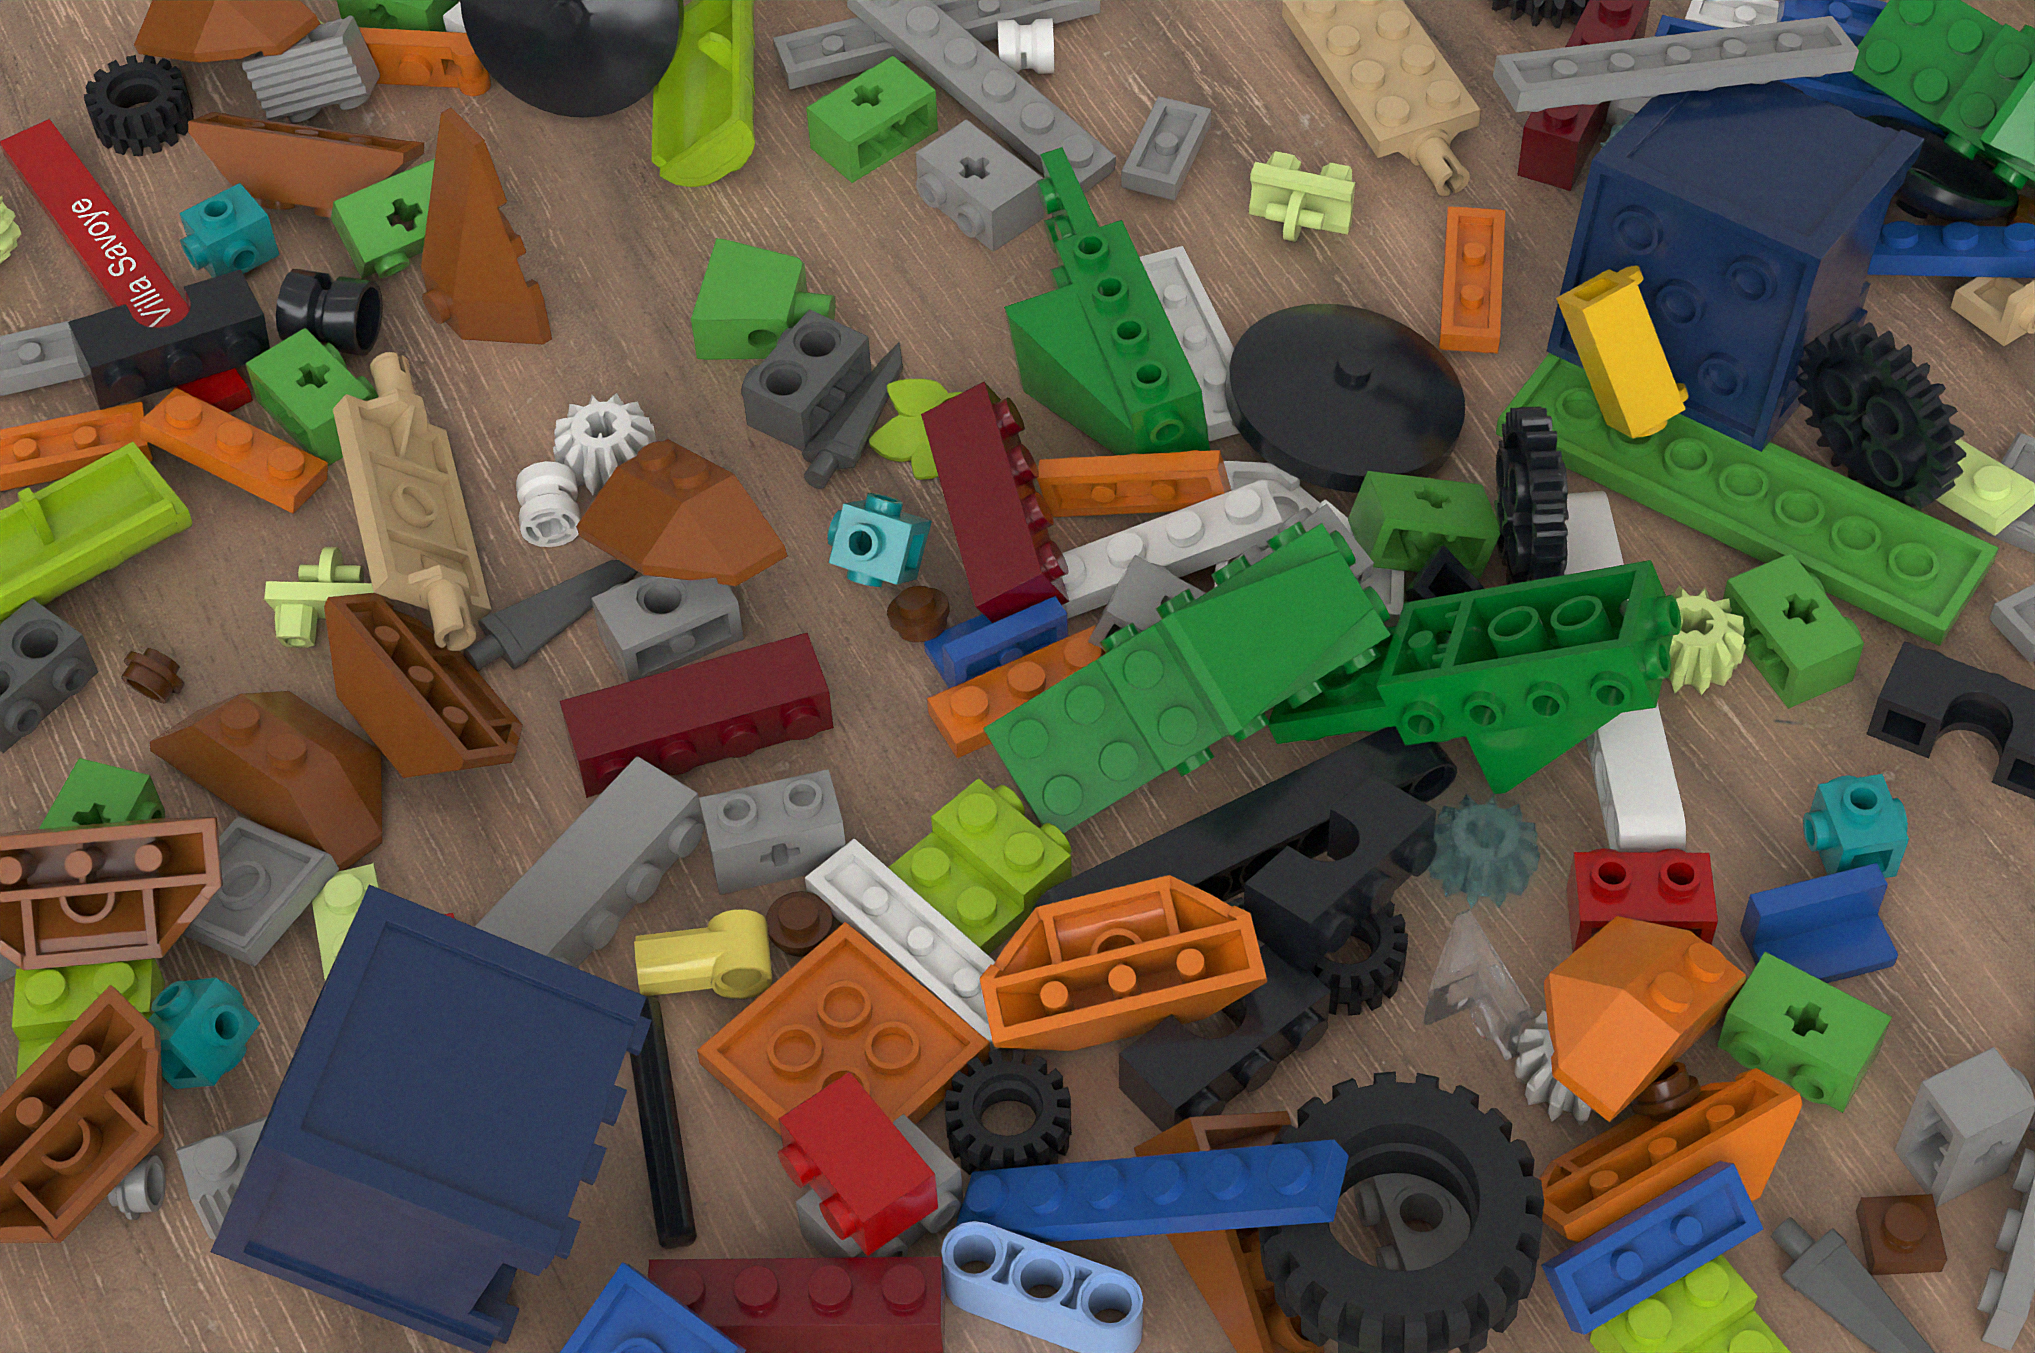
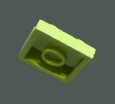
M978 778L932 815V832L888 868L982 951L989 955L1022 926L1032 913L1036 901L1047 890L1072 878L1070 855L1072 849L1065 835L1053 824L1045 823L1038 828L1024 816L1025 808L1021 800L1009 787L1001 784L993 790Z
M155 958L32 970L16 969L12 1029L19 1040L16 1080L110 985L115 987L145 1018L149 1019L154 1013L151 1008L154 1000L165 989V980Z
M1722 1254L1592 1330L1589 1340L1599 1353H1791L1756 1313L1754 1307L1758 1298L1757 1294Z

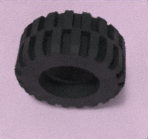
M1396 1071L1374 1073L1373 1085L1358 1088L1356 1080L1351 1078L1332 1086V1100L1326 1104L1319 1097H1312L1297 1109L1298 1128L1291 1124L1283 1125L1272 1141V1145L1335 1140L1349 1155L1339 1198L1348 1189L1365 1179L1390 1173L1411 1174L1431 1180L1449 1191L1460 1202L1470 1219L1468 1238L1456 1252L1435 1265L1411 1271L1387 1270L1361 1261L1349 1253L1336 1240L1330 1231L1329 1222L1258 1227L1261 1262L1266 1280L1274 1282L1275 1300L1286 1317H1296L1297 1315L1301 1317V1333L1318 1347L1325 1345L1330 1338L1338 1343V1353H1448V1351L1459 1348L1461 1353H1477L1487 1347L1488 1330L1492 1328L1495 1332L1503 1333L1517 1317L1518 1301L1527 1299L1535 1280L1537 1260L1540 1254L1544 1223L1542 1221L1544 1207L1542 1182L1533 1176L1535 1159L1526 1142L1520 1139L1511 1142L1512 1123L1497 1108H1491L1486 1114L1478 1109L1479 1095L1462 1085L1456 1086L1453 1094L1439 1089V1077L1417 1073L1416 1083L1396 1082Z

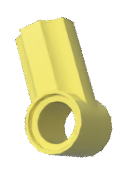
M746 909L730 910L714 916L706 928L636 936V941H634L638 985L640 993L644 996L713 988L714 992L722 997L746 999L762 994L772 984L768 924L765 917L755 911Z

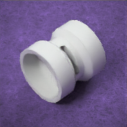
M1053 18L1036 19L1031 25H1019L1015 20H998L999 58L1016 73L1021 69H1033L1037 74L1054 73Z
M548 461L534 463L524 468L516 480L517 498L522 506L519 513L522 537L529 543L539 547H556L573 541L579 535L576 526L581 520L580 509L576 503L578 485L575 472L567 465Z

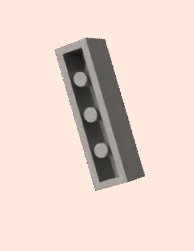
M637 756L475 927L578 968L594 949H602L609 943L618 928L619 922L637 903L647 901L654 894L661 877L679 857L684 858L697 847L705 830L698 793Z

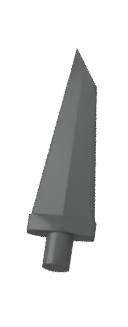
M899 342L877 364L815 439L809 442L803 450V458L811 463L804 473V478L812 487L817 489L824 488L837 469L854 468L862 456L861 452L889 399L887 385L888 383L898 381L903 371Z
M610 560L496 613L491 612L478 620V624L486 637L464 649V657L477 671L500 657L512 669H516L526 663L528 658L591 610L593 608L592 597L606 592L617 584L627 582L638 571L620 560Z
M1792 1217L1787 1218L1775 1229L1771 1238L1795 1261L1781 1276L1794 1291L1798 1290L1876 1353H1935L1846 1245L1847 1241L1834 1228L1818 1241H1815Z

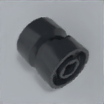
M292 269L286 275L277 299L276 327L279 338L284 341L306 328L319 342L331 343L338 352L360 356L367 355L373 349L381 327L383 303L380 286L371 280L339 276L334 281L328 273Z

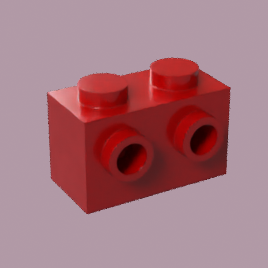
M1608 848L1573 853L1566 888L1572 953L1616 916L1688 930L1705 943L1712 945L1718 924L1710 853H1691L1680 849H1664L1658 852H1618Z
M848 1072L778 1118L783 1148L777 1154L784 1170L799 1188H803L807 1184L812 1187L822 1200L819 1203V1207L832 1231L841 1240L851 1236L867 1257L938 1209L935 1173L851 1072Z

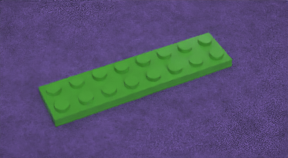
M1551 353L1542 361L1497 421L1496 435L1502 437V424L1506 423V412H1510V408L1538 406L1546 408L1547 416L1552 417V431H1557L1556 451H1561L1562 460L1567 469L1764 563L1793 553L1807 572H1811L1819 578L1825 592L1938 646L1942 644L1994 564L1999 550L1998 547L1772 442H1769L1761 452L1681 414L1668 419L1667 425L1659 432L1633 439L1606 425L1585 369Z

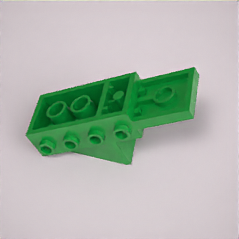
M1889 0L1858 45L1857 49L1859 52L1854 69L1847 73L1942 130L1943 134L1947 136L1943 144L1955 153L1970 161L1977 154L1995 165L1991 173L2001 181L2019 191L2022 190L2025 184L2035 190V28L2025 24L2018 31L2006 23L2003 26L1961 0Z
M1063 147L1040 154L1045 178L1036 181V185L1046 214H1052V218L1044 220V227L1050 246L1057 255L1059 267L1050 269L1055 290L1004 307L1023 391L1116 455L1172 453L1191 450L1210 451L1202 390L1123 221L1119 220L1099 227Z
M1300 521L1266 541L1273 553L1253 565L1243 555L1211 574L1217 587L1197 599L1194 598L1189 588L1155 608L1162 620L1139 633L1132 622L1100 642L1106 654L984 727L983 731L1040 825L1043 826L1045 823L1053 824L1064 834L1174 767L1182 777L1215 757L1209 748L1211 744L1228 736H1233L1236 743L1267 726L1270 721L1264 712L1286 699L1291 708L1294 709L1324 691L1326 688L1320 678L1342 665L1347 675H1350L1380 657L1381 653L1377 649L1376 644L1390 636L1384 625V622L1390 619V615L1378 593L1371 586L1362 589L1350 567L1356 564V559L1343 536L1337 530L1329 534L1323 523L1307 532Z
M1651 560L1407 602L1403 605L1397 626L1386 627L1390 636L1376 644L1377 649L1381 653L1380 657L1350 675H1347L1342 665L1320 678L1326 688L1324 691L1294 709L1291 708L1286 699L1275 705L1269 719L1270 723L1267 726L1277 744L1302 740L1316 741L1328 736L1360 731L1375 732L1392 726H1396L1405 746L1432 741L1446 742L1453 738L1466 736L1493 794L1507 793L1621 713L1656 708L1662 681L1669 677L1671 671L1669 652L1673 635H1678L1681 629L1679 606L1673 595L1666 596Z

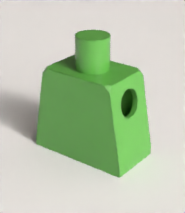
M716 238L691 317L697 359H766L776 347L782 333L787 328L794 327L809 309L834 320L836 309L835 296L808 292L805 263L798 257Z

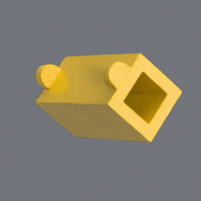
M1630 266L1619 272L1608 269L1556 298L1606 425L1633 439L1635 437H1646L1662 430L1667 425L1668 419L1686 410L1683 402L1689 397L1685 384L1675 383L1642 298L1638 284L1644 278L1639 266Z

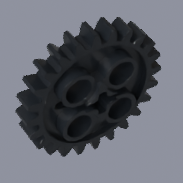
M1850 320L1843 326L1839 323L1835 324L1814 338L1815 340L1805 345L1804 350L1806 354L1799 362V366L1804 372L1799 374L1795 381L1807 392L1798 397V401L1803 406L1811 409L1813 415L1807 418L1805 422L1811 427L1819 428L1822 436L1818 438L1816 443L1819 447L1831 448L1834 453L1831 459L1833 467L1843 464L1848 469L1847 476L1849 479L1856 482L1860 479L1864 482L1865 486L1910 507L1916 505L1919 509H1923L1956 486L1954 480L1964 472L1958 462L1966 457V452L1955 443L1964 436V431L1949 421V418L1958 411L1956 407L1942 403L1939 396L1946 389L1944 384H1931L1927 379L1930 365L1926 362L1916 366L1912 362V347L1909 344L1898 350L1895 348V341L1891 331L1888 330L1878 337L1872 323L1868 322L1859 328L1854 320Z
M1541 406L1510 408V412H1506V423L1502 424L1503 440H1499V449L1496 455V491L1498 498L1494 501L1497 513L1496 518L1501 533L1497 541L1499 557L1502 559V565L1507 566L1506 585L1564 575L1568 556L1566 537L1568 536V529L1565 521L1569 519L1567 510V472L1565 463L1562 460L1561 451H1556L1557 431H1552V417L1547 416V409L1541 408Z

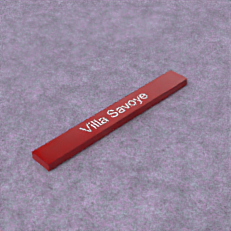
M50 119L0 141L5 158L114 308L126 304L132 317L138 323L154 328L171 326L186 317L189 311L185 300ZM235 368L172 388L173 390L178 388L226 413L253 401L248 385Z

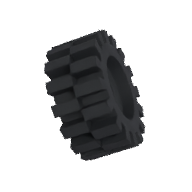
M136 55L126 56L127 64L120 66L117 60L108 63L110 70L108 73L101 69L95 72L93 75L96 82L88 81L85 87L87 94H84V101L96 136L107 149L113 146L115 153L125 155L128 148H131L133 156H143V148L151 147L154 154L162 151L160 143L164 141L171 147L179 142L176 133L184 136L187 134L188 121L194 118L193 107L181 71L177 66L172 67L169 60L162 58L156 63L155 56L145 55L143 62H137ZM150 102L141 107L129 108L139 103Z
M1391 901L1380 913H1370L1352 929L1350 936L1356 937L1369 945L1371 954L1368 959L1354 964H1342L1323 956L1309 968L1331 990L1329 1014L1336 1015L1338 1004H1347L1348 1016L1360 1015L1362 1001H1366L1370 1010L1373 1011L1381 1007L1383 994L1391 999L1396 993L1398 981L1402 982L1408 933H1405L1406 922L1402 914L1393 916L1395 904Z
M1013 1049L1012 1061L1002 1062L1001 1050L989 1052L990 1065L984 1067L977 1056L967 1062L968 1076L958 1070L952 1079L953 1091L947 1090L945 1097L947 1138H949V1149L953 1158L960 1157L961 1168L968 1175H971L977 1167L979 1171L1058 1164V1153L1063 1156L1066 1155L1070 1146L1069 1135H1072L1071 1096L1068 1087L1063 1088V1076L1056 1068L1047 1074V1060L1036 1055L1032 1064L1027 1065L1025 1051ZM1003 1101L1024 1103L1031 1107L1036 1116L1030 1129L1010 1136L998 1135L988 1131L981 1119L988 1107Z

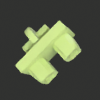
M1277 151L1271 155L1266 164L1254 163L1250 174L1252 190L1249 214L1283 222V239L1292 242L1297 241L1302 227L1348 235L1352 224L1355 182H1352V169L1350 166L1330 162L1328 165L1323 166L1320 175L1301 171V161L1295 155Z
M324 547L320 555L319 565L301 564L299 566V582L266 581L264 600L275 611L276 638L285 647L309 648L315 646L317 619H326L324 606L328 597L374 593L372 583H363V566L344 565L340 548Z

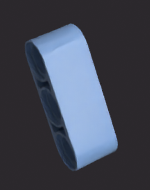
M972 1221L962 1223L952 1229L944 1239L941 1254L946 1294L952 1303L960 1309L1078 1353H1134L1141 1343L1143 1333V1296L1141 1288L1136 1281L1124 1272L983 1222ZM976 1260L991 1265L989 1269L976 1274L966 1273L960 1269L967 1262ZM1042 1284L1050 1285L1058 1290L1056 1294L1047 1298H1036L1026 1293L1030 1288ZM1116 1309L1124 1313L1126 1317L1119 1322L1106 1323L1096 1319L1094 1315L1101 1310Z

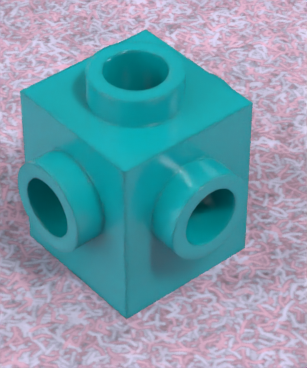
M241 183L179 213L186 233V237L182 238L180 243L187 259L196 270L205 268L212 278L237 270H241L242 274L247 273L280 255L268 214Z
M867 493L866 500L844 503L842 510H838L834 515L827 537L828 544L833 546L828 563L848 569L847 579L867 586L882 587L883 581L898 585L917 580L932 520L903 512V502L898 499L876 493Z
M1883 774L1859 778L1846 775L1834 778L1827 783L1818 784L1810 812H1806L1803 816V832L1808 848L1812 852H1819L1827 875L1877 863L1884 878L1896 877L1909 841L1907 836V815L1899 798H1892Z
M217 977L176 981L166 987L152 1004L151 1008L154 1013L148 1020L160 1031L162 1076L174 1089L214 1086L223 1074L232 1070L243 1059L247 1051L245 1044L260 1025V1022L243 1006L244 999L240 992L229 983Z

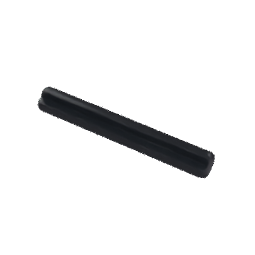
M647 996L640 1016L652 1021L640 1054L637 1056L630 1053L656 1232L661 1247L674 1249L679 1246L685 1247L693 1244L697 1234L662 1012L659 1001Z

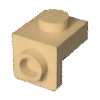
M1977 277L1955 290L1951 309L2001 345L2006 346L2027 332L2029 334L2035 333V280L2023 286L2013 278Z

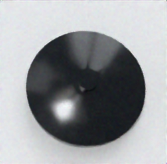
M460 0L462 19L469 42L491 76L507 91L525 103L546 112L568 117L585 118L612 114L642 99L658 84L668 70L677 53L683 32V0Z
M1306 304L1282 309L1262 318L1252 325L1236 344L1225 380V398L1230 416L1243 438L1256 452L1277 468L1298 479L1337 491L1359 493L1367 471L1428 478L1440 469L1451 456L1465 418V398L1462 386L1452 366L1442 353L1423 336L1406 325L1385 315L1354 306Z

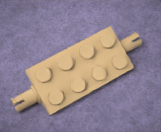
M1283 0V19L1377 158L1399 152L1415 166L1421 165L1440 196L1450 195V190L1445 185V181L1454 193L1464 189L1469 182L1470 174L1453 153L1450 144L1459 132L1479 126L1481 109L1403 0Z
M385 352L374 358L370 364L378 398L364 401L346 394L332 409L373 591L389 599L399 600L428 609L435 632V643L441 648H444L447 644L448 650L459 651L467 648L475 641L476 630L473 624L478 625V620L491 611V606L447 432L445 429L427 423L423 398L415 394L409 360L403 355L398 360L397 353Z

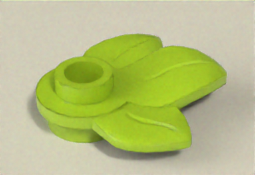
M903 379L888 383L887 391L889 398L899 415L892 418L869 438L870 447L880 456L890 461H911L912 473L916 480L939 477L921 414L963 392L948 393L940 383L929 379Z

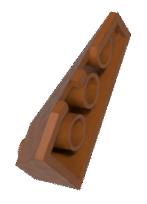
M450 107L441 112L421 262V270L427 292L422 294L423 303L436 323L442 324L446 322L462 340L543 345L552 340L544 297L538 282L533 279L526 282L517 258L527 252L521 236L514 233L509 221L499 209L506 205L507 199L485 140Z
M1288 1111L1189 1117L1134 1147L1136 1157L1272 1145V1141L1282 1126L1292 1125ZM1258 1227L1166 1234L1237 1353H1324V1345L1318 1347L1301 1333V1317L1299 1315L1296 1317H1286L1276 1302L1274 1282L1266 1280L1261 1262Z

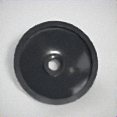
M1872 115L1864 118L1884 128L1889 127L1899 132L1905 130L1924 138L1918 159L1907 171L1903 185L1894 194L1898 198L1896 201L1897 206L1904 212L1921 219H1926L1928 215H1932L1949 221H1988L2009 215L2013 211L2019 200L2017 190L1991 173L1994 166L1977 154L1972 161L1967 160L1943 144L1946 136L1903 119L1883 115Z

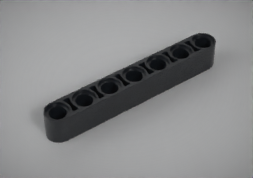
M1396 726L1383 728L1057 884L1047 890L1036 901L1032 912L1039 906L1167 875L1180 879L1224 902L1243 893L1245 882L1287 846L1311 859L1327 852L1330 809L1371 773L1421 802L1427 803L1449 788L1456 778L1457 766L1438 742L1432 741L1405 746Z

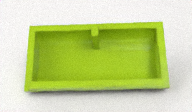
M692 0L684 6L683 32L677 53L664 76L653 88L652 163L660 168L659 176L675 185L686 187L707 186L720 180L728 173L739 170L752 155L755 145V0Z
M134 442L117 449L35 493L29 487L18 492L20 501L0 511V624L31 598L45 606L54 601L55 598L107 570L110 571L133 556L176 533L179 534L192 527V519L188 508Z

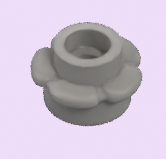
M157 1155L145 1156L107 1195L110 1204L114 1207L119 1206L120 1211L125 1213L127 1219L137 1220L140 1213L157 1212L161 1208L166 1189L165 1170L161 1159Z

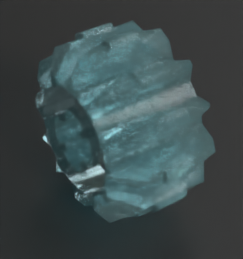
M1466 793L1463 800L1459 803V809L1443 806L1442 811L1438 814L1437 824L1435 825L1434 841L1437 843V851L1432 863L1428 867L1430 878L1443 879L1442 888L1446 897L1461 891L1466 893L1470 908L1480 900V897L1487 896L1499 908L1503 901L1506 900L1507 892L1522 896L1523 891L1528 887L1529 877L1533 876V872L1538 869L1540 852L1536 845L1538 833L1535 823L1522 822L1523 814L1519 804L1504 810L1499 808L1494 793L1485 804L1478 805Z

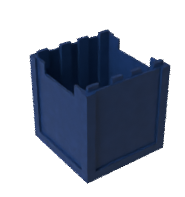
M1778 80L1765 84L1750 83L1717 87L1709 91L1693 90L1660 94L1652 97L1592 158L1560 295L1608 269L1619 272L1630 266H1639L1644 280L1638 284L1671 373L1675 383L1685 384L1689 395L1688 399L1683 402L1686 410L1679 414L1762 452L1800 406L1801 403H1799L1798 397L1807 392L1795 381L1796 377L1804 372L1799 366V362L1806 354L1804 350L1805 345L1815 340L1814 338L1837 323L1843 326L1850 320H1854L1859 328L1864 325L1868 311L1863 309L1871 285V283L1864 282L1890 200L1903 185L1907 171L1918 159L1924 138L1905 130L1899 132L1889 127L1884 128L1853 115V112L1828 101L1823 102L1808 96L1802 90ZM1557 304L1546 351L1584 369L1559 304Z
M369 884L317 998L210 1252L474 1353H487L491 1348L493 1340L506 1344L520 1309L505 1303L517 1269L539 1276L544 1268L547 1269L555 1255L567 1259L571 1252L581 1221L568 1217L580 1181L593 1185L596 1181L607 1148L595 1144L594 1141L601 1122L614 1126L617 1121L627 1090L614 1085L626 1051L637 1056L640 1054L652 1021L640 1016L646 996Z

